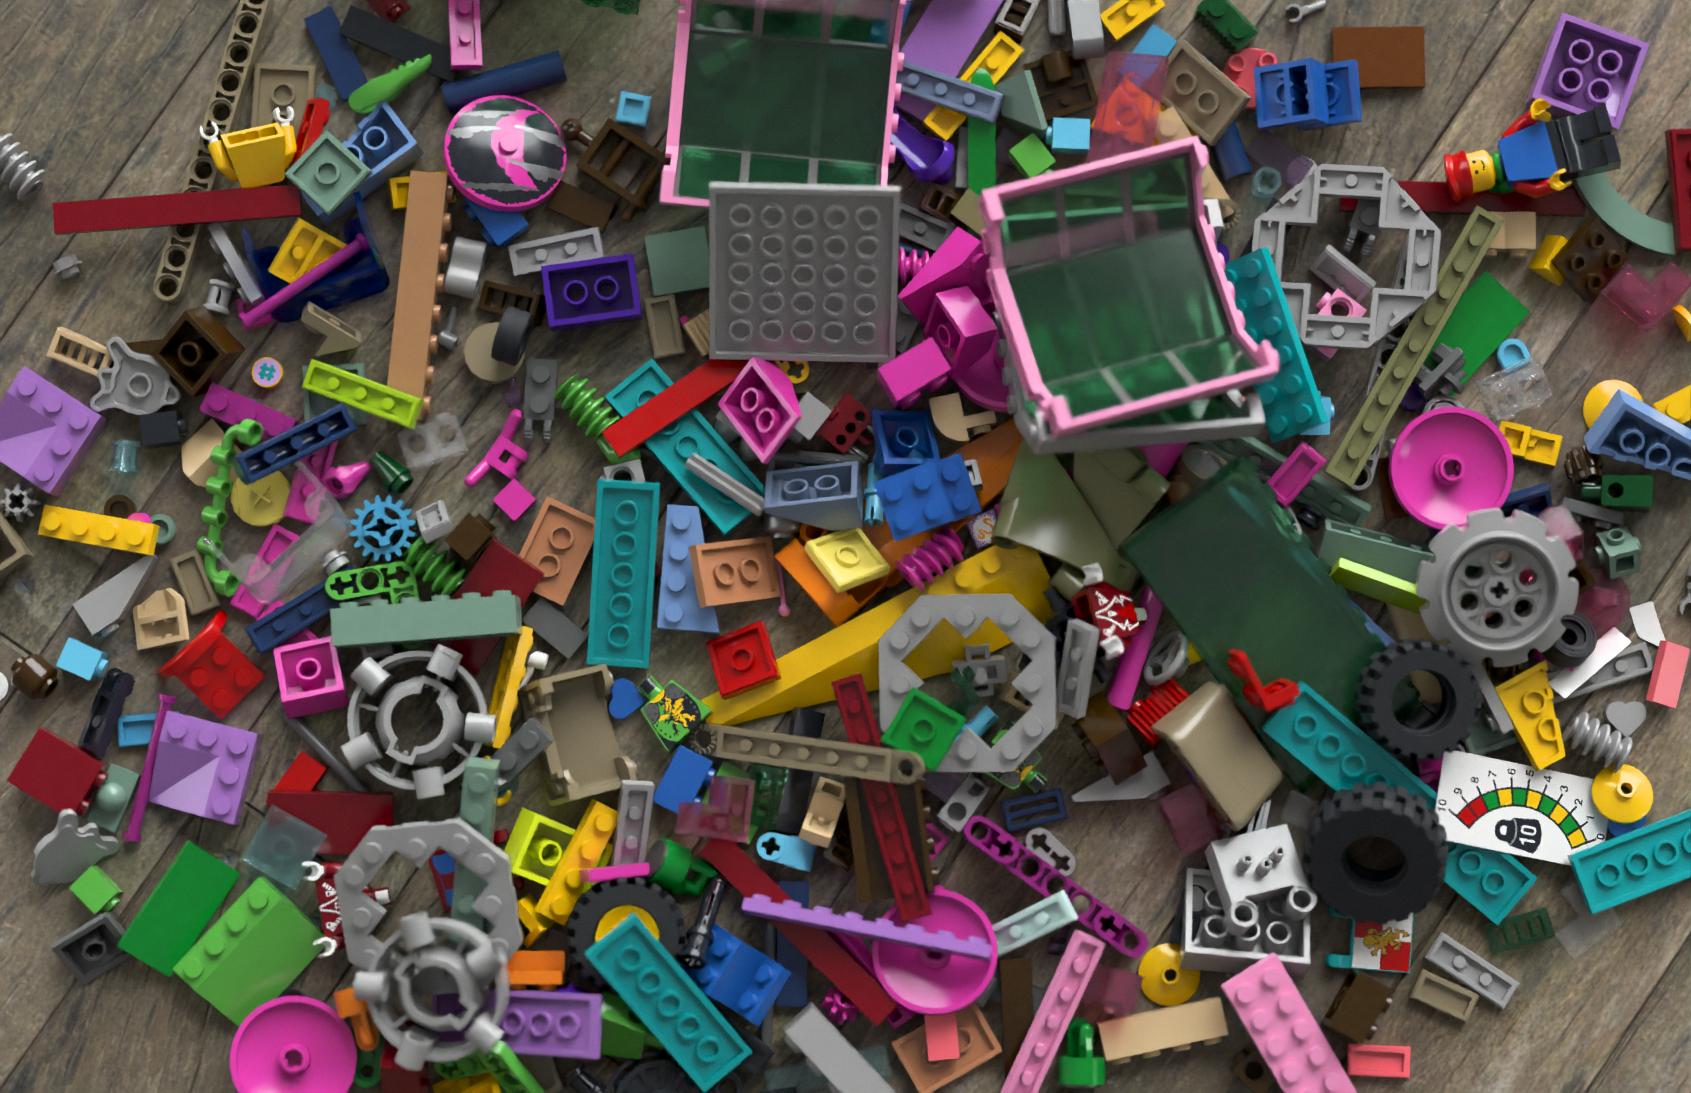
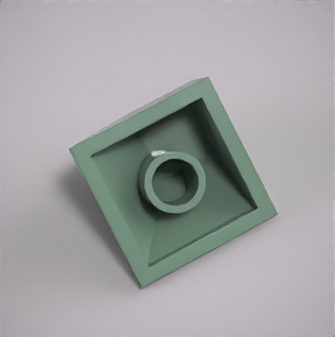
M1024 71L995 85V91L1005 95L999 111L1001 122L1027 136L1034 132L1040 141L1045 140L1048 126L1031 71Z

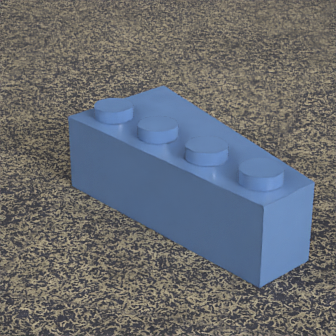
M387 102L375 104L376 108L368 117H364L358 124V129L347 142L344 141L342 143L373 172L347 201L329 217L302 191L300 192L325 226L382 186L389 178L394 177L424 155L416 140Z
M1618 388L1584 436L1588 452L1598 455L1600 453L1613 456L1614 459L1619 461L1635 462L1642 464L1648 469H1660L1671 472V475L1691 480V429Z

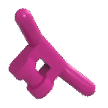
M514 409L511 411L499 437L483 460L465 478L464 482L467 487H474L492 467L511 480L515 478L518 473L516 469L522 461L526 462L530 456L526 451L511 442L522 418L520 410ZM504 450L512 454L506 463L499 460Z

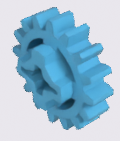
M379 495L375 496L374 504L364 500L366 508L363 511L357 508L354 510L359 515L358 520H350V523L356 526V530L349 534L351 537H358L359 539L354 544V547L357 549L365 547L362 555L366 558L371 553H374V561L376 562L380 561L382 555H385L388 562H392V554L394 553L402 558L403 552L401 549L411 546L408 539L417 538V534L411 531V527L418 525L417 521L408 519L413 511L411 509L403 511L404 502L402 500H399L394 505L393 497L390 495L387 496L385 502H382ZM386 509L396 511L401 519L392 520L388 517ZM373 512L374 517L368 525H364L367 517ZM383 521L388 526H393L391 529L386 530V536L379 532H374L377 528L381 527V522ZM403 532V535L399 542L396 545H394V538L397 536L398 533ZM365 538H376L381 549L372 547Z

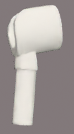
M536 651L530 655L525 677L519 685V690L528 683L535 668L545 670L549 658L548 654Z

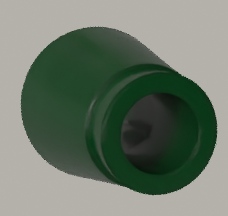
M382 450L374 454L369 461V464L389 493L393 492L396 496L401 495L412 485L414 478L411 476V471Z

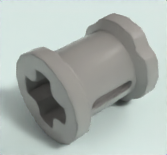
M209 279L208 284L211 285L207 302L202 306H205L211 313L229 316L230 311L227 308L231 293L236 290V285L217 279ZM222 291L219 303H217L219 292Z

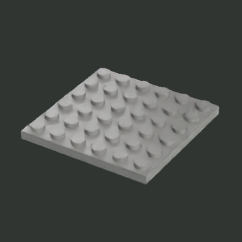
M710 182L709 359L750 360L754 357L762 360L888 363L895 359L900 186Z

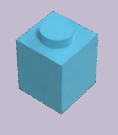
M1053 117L1052 126H1048L1045 137V144L1051 145L1050 154L1087 155L1089 151L1090 119Z
M69 637L56 666L84 679L96 682L97 678H102L107 671L109 661L106 659L109 654Z

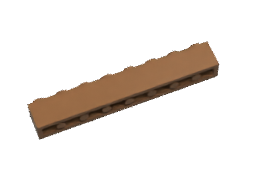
M411 170L387 386L423 399L424 403L417 421H424L425 415H430L432 397H428L427 393L428 384L433 385L435 378V366H431V357L438 350V336L434 335L435 323H440L442 315V305H437L438 294L444 292L445 274H441L442 262H447L449 245L444 244L445 231L450 232L452 213H448L449 201H454L455 185L451 182L448 174Z

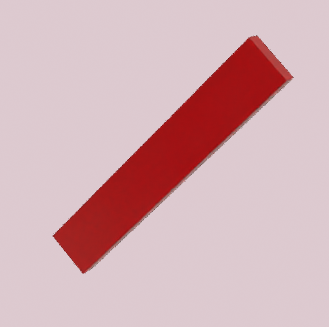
M710 359L602 431L603 437L618 458H622L733 384L749 360Z

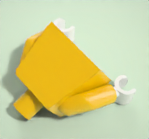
M288 106L287 119H282L279 115V107H277L273 111V118L277 123L221 135V140L217 138L219 130L214 122H211L215 129L214 135L206 136L203 133L202 126H200V135L210 143L208 149L216 168L230 181H238L241 188L269 187L272 183L284 180L285 170L290 167L297 152L294 127L290 126V121L294 117V110Z

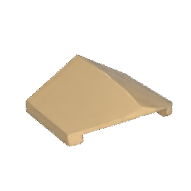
M213 419L181 446L183 472L195 485L206 487L207 480L211 476H217L218 464L211 462L210 455L215 446L222 445L225 434ZM234 443L233 450L236 451L237 455L243 453V451ZM234 465L230 469L229 476L232 484L239 477Z
M167 588L156 591L141 605H137L132 609L138 650L175 646L189 640L185 600L174 589Z

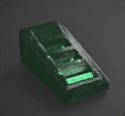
M751 763L745 824L770 830L775 829L786 785L788 767ZM766 773L771 774V778L766 777ZM763 785L770 786V791L763 790ZM760 798L769 799L768 804L760 802ZM757 811H766L767 817L757 815Z
M1539 907L1506 917L1498 926L1494 922L1483 924L1492 955L1555 937L1546 907ZM1538 916L1543 931L1539 934L1537 933L1536 926L1533 920V917ZM1522 920L1526 921L1530 936L1526 938L1520 922ZM1513 923L1518 940H1512L1508 924ZM1501 927L1506 944L1500 945L1495 928Z

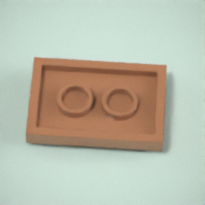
M548 496L519 556L545 573L533 592L565 606L593 547L595 518Z
M771 536L699 544L689 547L699 608L782 597Z
M972 1003L966 1008L955 1012L960 1058L928 1061L925 1023L891 1042L919 1093H932L1003 1051L976 1004Z

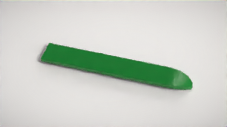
M983 68L978 69L973 74L970 83L995 91L991 75ZM968 116V188L980 196L982 191L995 188L996 122L993 125ZM968 228V233L983 243L982 237Z

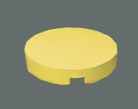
M276 471L248 486L238 477L232 485L230 498L234 512L244 522L256 527H268L274 525V523L277 524L284 518L283 513L291 485L289 480L280 471Z

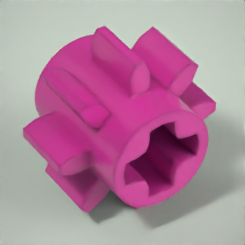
M831 987L821 1004V1007L825 1009L826 1019L838 1023L839 1026L846 1019L851 1023L854 1022L858 1016L859 1008L839 989L836 991Z

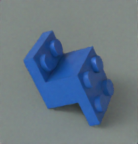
M1313 58L1254 68L1259 129L1265 130L1292 125L1301 130L1308 131L1362 122L1358 61L1352 59L1323 64Z
M961 453L934 463L930 461L873 482L895 542L982 512Z
M714 923L712 929L714 942L708 947L705 968L691 969L683 964L680 967L702 992L735 1010L751 1023L759 1026L792 972L760 950Z

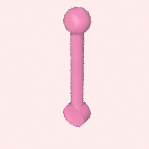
M775 558L782 595L780 597L781 606L778 612L781 616L786 617L790 614V607L786 603L782 565Z

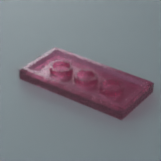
M1108 51L1086 164L1152 148L1169 63L1167 56ZM1149 166L1128 171V176L1147 177Z

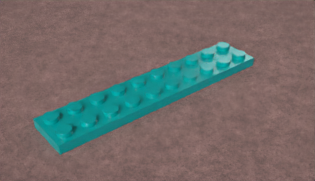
M1302 680L1297 685L1301 694L1294 698L1295 703L1282 710L1277 708L1261 727L1262 730L1335 791L1342 788L1350 790L1353 788V784L1363 782L1366 785H1375V782H1385L1386 786L1396 788L1398 785L1408 789L1407 793L1413 796L1415 794L1419 795L1426 801L1428 809L1431 807L1435 810L1436 792ZM1446 841L1448 855L1444 881L1498 926L1538 878L1508 853Z

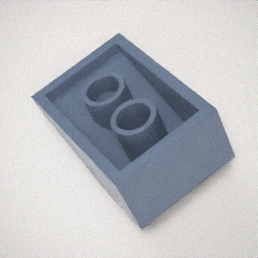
M858 461L767 471L764 502L765 513L831 531L863 527L864 491Z

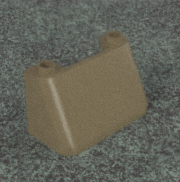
M606 663L538 679L520 688L519 698L525 723L530 718L535 717L554 739V742L536 759L546 800L551 806H558L621 789L622 780L637 781L638 769L635 762L625 755L620 756L605 697L610 694L611 688L614 686V679L611 672L607 669Z
M1207 681L1152 725L1151 728L1160 740L1167 737L1166 741L1171 746L1170 750L1172 753L1179 756L1210 799L1208 803L1211 807L1215 808L1211 812L1219 823L1234 831H1238L1250 821L1283 782L1284 777L1282 773L1285 769L1275 757L1270 758L1231 703L1233 696L1223 684L1217 686L1215 683Z

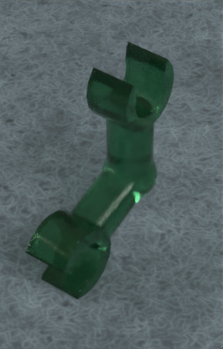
M969 665L962 671L963 676L960 674L958 667L950 675L952 682L961 687L965 698L960 701L953 700L946 706L963 717L970 708L978 705L980 701L971 682L974 672Z

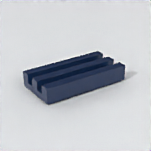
M1061 788L1000 802L1007 832L1068 818ZM1054 795L1057 798L1056 802L1019 811L1009 812L1008 808L1009 806ZM1059 807V814L1012 825V818Z

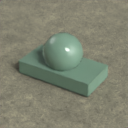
M111 763L107 771L108 779L97 791L96 799L87 821L110 831L118 832L141 775Z

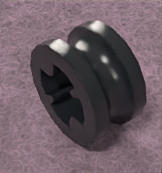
M1302 503L1300 505L1301 512L1295 514L1297 520L1317 531L1319 529V521H1324L1326 517L1310 505Z

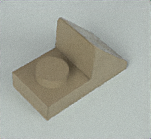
M308 301L302 310L301 321L304 322V326L315 334L323 333V336L316 345L315 356L353 349L359 346L361 343L360 331Z

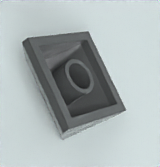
M114 912L101 914L50 945L51 949L82 985L133 956L117 945L125 930Z

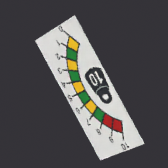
M1444 751L1435 811L1440 817L1439 824L1445 827L1447 841L1570 865L1567 855L1605 841L1608 819L1597 810L1592 800L1591 787L1594 779L1547 769L1535 771L1534 767L1460 751H1453L1452 753Z

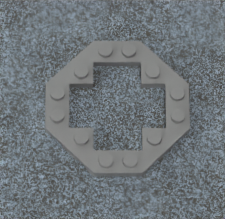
M1321 164L1302 183L1297 184L1281 197L1277 204L1255 219L1252 252L1268 247L1299 338L1306 347L1369 351L1436 295L1441 230L1423 213L1416 202L1397 184L1384 167ZM1320 197L1381 200L1379 230L1409 232L1404 289L1373 288L1370 318L1309 314L1311 284L1281 282L1286 225L1317 227Z
M1012 594L921 595L879 639L880 729L884 733L911 688L915 687L919 690L924 684L903 660L944 618L968 639L989 617L1033 660L1011 682L1033 706L992 748L968 727L953 742L936 772H1013L1057 727L1056 637ZM925 767L924 772H932L931 770Z
M460 818L447 819L445 822L429 823V821L404 823L402 826L386 827V825L373 826L334 876L348 960L363 972H368L375 954L383 945L370 932L387 910L362 891L394 850L421 868L435 849L440 846L488 883L471 907L495 925L487 937L490 940H495L501 946L508 962L523 942L522 929L519 926L517 914L519 910L516 892L511 877L510 856ZM392 954L388 966H393L396 970L402 961ZM428 966L420 970L415 968L413 977L409 978L411 981L410 992L415 991L417 996L461 992L455 976L447 969L439 966ZM494 973L480 979V987L488 986L495 978ZM395 978L394 995L398 997L397 978Z

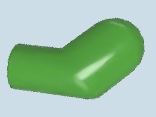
M603 436L597 440V445L613 465L641 458V451L637 447L619 459Z

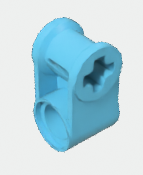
M766 832L758 838L756 848L762 858L782 863L784 866L811 872L817 846L798 838V836H787L775 832ZM770 837H774L775 843L779 845L778 851L773 850L771 855H767L766 849L762 847L763 841L768 842Z

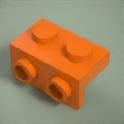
M516 951L506 964L510 990H526V984H538V990H557V984L565 983L564 951Z

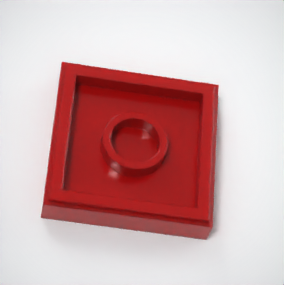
M762 620L706 642L720 695L724 700L782 679L766 624Z

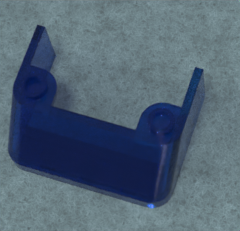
M360 191L354 193L359 217L351 219L345 224L343 228L344 243L350 244L356 240L355 236L362 233L367 239L370 249L367 251L361 250L270 312L276 321L289 323L301 319L302 310L308 301L326 311L379 294L388 288L390 278ZM246 227L241 230L247 260L266 301L290 283L268 271L280 248L267 246L257 250Z

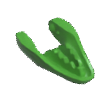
M431 54L426 55L422 59L416 58L414 63L407 61L405 67L399 65V69H392L391 74L387 73L386 75L378 76L362 85L350 95L348 101L350 107L359 114H367L376 108L375 104L380 102L391 103L411 83L427 71L432 61Z

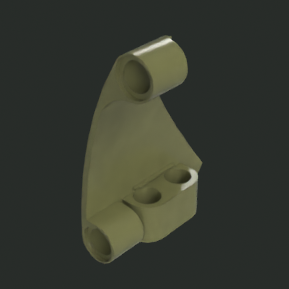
M1110 423L1102 425L1105 430L1115 429ZM1086 429V430H1082V431H1079V432H1087V431H1092V430H1091V429ZM1136 446L1074 452L1073 482L1091 508L1113 547L1117 550L1164 496L1172 484L1148 464L1147 457ZM1063 562L1062 566L1047 582L1066 600L1071 602V597L1078 594L1086 586L1083 582L1086 576L1083 571Z
M1022 440L998 508L999 514L991 535V541L1005 549H1016L1018 544L1051 556L1081 571L1084 566L1098 563L1102 569L1104 581L1116 587L1117 590L1128 591L1131 595L1138 569L1118 556L1091 508L1054 454L1035 455L1027 441Z

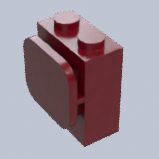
M39 727L6 781L59 813L65 809L75 811L78 818L79 816L83 817L91 807L92 801L89 799L95 789L99 790L107 781L109 775L106 771L109 766L100 761L96 756L65 740L51 730Z

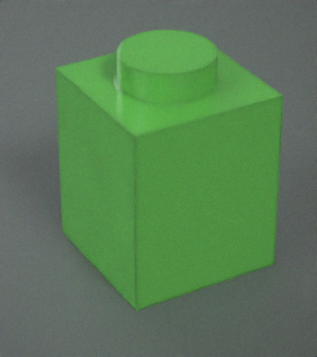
M1034 132L1009 150V159L1026 180L1054 173L1052 168L1055 166L1056 160Z
M98 865L90 866L69 887L94 914L111 912L120 903L118 897L123 893Z

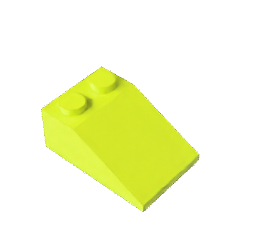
M522 807L503 851L510 856L511 872L547 886L576 829ZM607 842L594 868L606 867L613 851L612 844ZM587 882L579 898L597 882Z

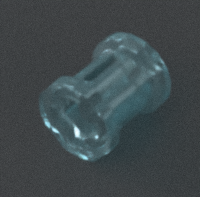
M1272 167L1259 169L1252 179V193L1258 198H1271L1281 185L1280 173ZM1262 178L1264 180H1272L1270 188L1267 185L1261 187L1260 182Z
M112 440L111 445L114 446L113 465L110 466L109 471L128 474L138 473V468L135 467L136 448L140 447V442Z

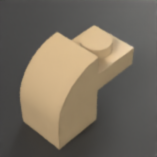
M959 392L928 400L933 426L937 433L948 442L968 444V431H973V435H980L991 432V427L996 426L997 420L993 410L964 416Z
M820 776L798 838L806 840L812 845L828 848L846 798L844 784Z

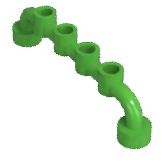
M245 419L240 424L230 427L224 434L222 445L215 446L211 451V462L218 464L217 476H211L207 480L206 491L214 495L212 506H206L201 514V520L204 524L209 525L208 536H202L197 542V551L205 555L204 570L206 576L214 585V589L218 594L228 597L233 596L240 585L239 575L228 570H222L218 573L216 562L217 557L223 551V543L220 540L221 529L228 519V514L224 509L226 497L232 491V482L229 480L230 469L233 466L232 459L237 456L236 451L233 450L235 440L238 438L240 443L255 446L259 443L263 434L261 423L250 419Z

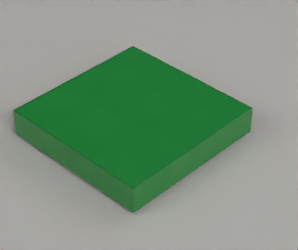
M912 687L881 741L896 750L918 754L923 759L925 767L935 773L967 719L915 687Z

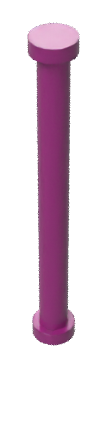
M362 233L355 236L356 240L247 314L242 312L238 315L246 329L249 331L254 328V323L361 250L367 251L370 249L371 246Z
M158 694L157 700H160L137 794L128 829L123 832L122 836L123 839L141 842L142 835L139 833L151 789L161 731L167 711L171 710L172 703L176 704L177 697L168 694Z

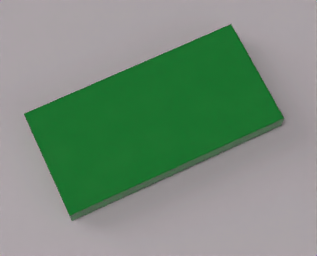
M1484 271L1461 295L1425 358L1423 365L1430 371H1433L1439 365L1431 358V353L1440 343L1453 350L1459 347L1464 352L1463 358L1466 360V364L1461 368L1467 374L1461 381L1463 385L1530 311L1487 271ZM1452 390L1448 395L1453 396L1455 392Z
M187 840L118 941V947L166 976L171 977L175 972L172 969L190 950L241 873Z

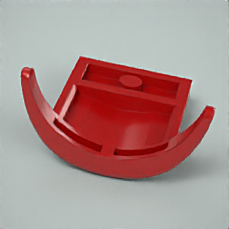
M223 609L217 611L211 621L189 644L156 671L157 675L162 679L175 675L220 719L265 677V674L220 631L228 618V614Z

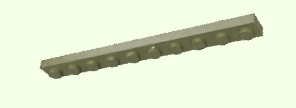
M1479 206L1473 209L1438 271L1436 295L1413 314L1323 473L1349 488L1353 487L1504 222L1502 219Z

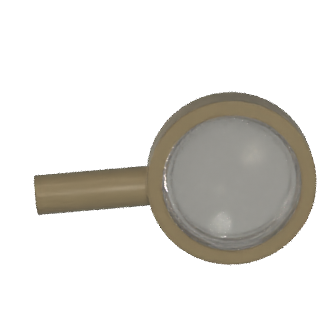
M1201 445L1187 446L1177 460V468L1183 478L1190 484L1203 490H1219L1226 481L1253 489H1258L1261 483V479L1256 476L1229 469L1226 461L1220 455Z

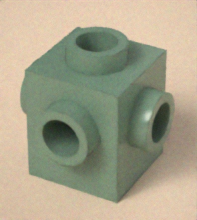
M1627 526L1597 533V547L1593 548L1594 557L1598 565H1603L1610 579L1640 572L1641 545L1637 536L1632 537Z

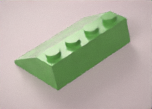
M258 877L172 970L193 990L240 1027L247 1016L256 1008L266 1002L277 999L325 948L324 944L313 945V943L318 939L325 938L324 932L266 877Z

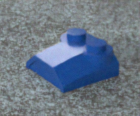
M873 409L871 411L876 445L873 463L879 472L885 475H895L930 461L934 463L940 460L929 410L878 411V409Z

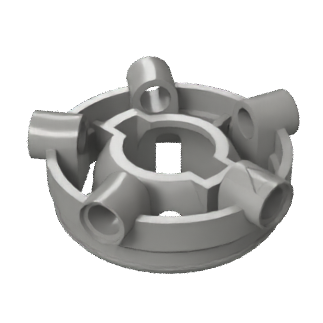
M437 644L434 653L428 651H407L392 655L379 663L368 657L356 668L351 678L358 685L354 690L348 709L350 741L341 746L354 770L365 766L374 776L387 784L403 789L416 790L417 800L445 795L444 785L452 782L464 773V767L468 758L478 757L484 743L493 744L497 716L488 715L487 704L481 688L473 676L459 664L463 657L462 654ZM412 662H429L426 669L438 674L436 679L422 675L395 683L385 692L379 701L378 707L364 704L368 694L376 697L394 678L389 671L398 666ZM459 675L473 692L479 713L468 712L466 718L465 713L460 711L457 701L460 699L459 696L449 686L442 683L443 678L455 682ZM430 685L433 686L434 692L441 691L436 702L443 713V727L434 741L424 746H415L411 756H408V751H399V746L397 745L398 738L391 725V715L394 707L401 699L408 695L420 694L423 688H428ZM363 708L369 711H376L375 728L378 731L381 745L388 755L397 760L391 773L377 763L378 760L384 757L371 733L366 732L363 734L362 732ZM463 735L466 741L475 742L470 753L465 748L459 746ZM455 750L466 756V759L458 767L446 775L443 767H433L413 771L414 781L397 777L403 762L415 766H428L429 761L438 758L444 760Z
M427 912L415 913L399 920L401 929L387 939L379 948L371 962L369 971H359L356 974L354 998L356 1000L368 1001L375 1024L385 1038L399 1049L395 1061L404 1068L421 1070L425 1060H455L472 1053L478 1048L487 1054L505 1033L498 1027L506 1011L510 993L509 975L506 967L507 957L503 949L495 940H490L479 929L463 921L450 918L429 919ZM442 930H447L463 937L461 942L447 939L442 945L437 947L434 941L443 934ZM405 939L407 948H418L409 954L399 943ZM471 942L476 948L472 949L468 944ZM392 954L402 961L396 970L395 967L388 966ZM415 965L420 969L428 966H439L450 971L460 986V1002L468 1010L456 1017L450 1014L443 1016L426 1008L420 1002L416 992H410L411 981L409 978L414 975ZM494 973L498 995L496 1011L490 1007L481 1014L480 1011L488 997L489 986L480 987L479 982L480 979ZM395 978H397L398 998L406 1013L402 1017L397 1015L390 1001V997L394 995ZM410 1017L420 1026L434 1031L455 1029L460 1031L471 1020L474 1024L464 1035L468 1040L445 1043L438 1042L439 1035L415 1025L409 1028L404 1022Z

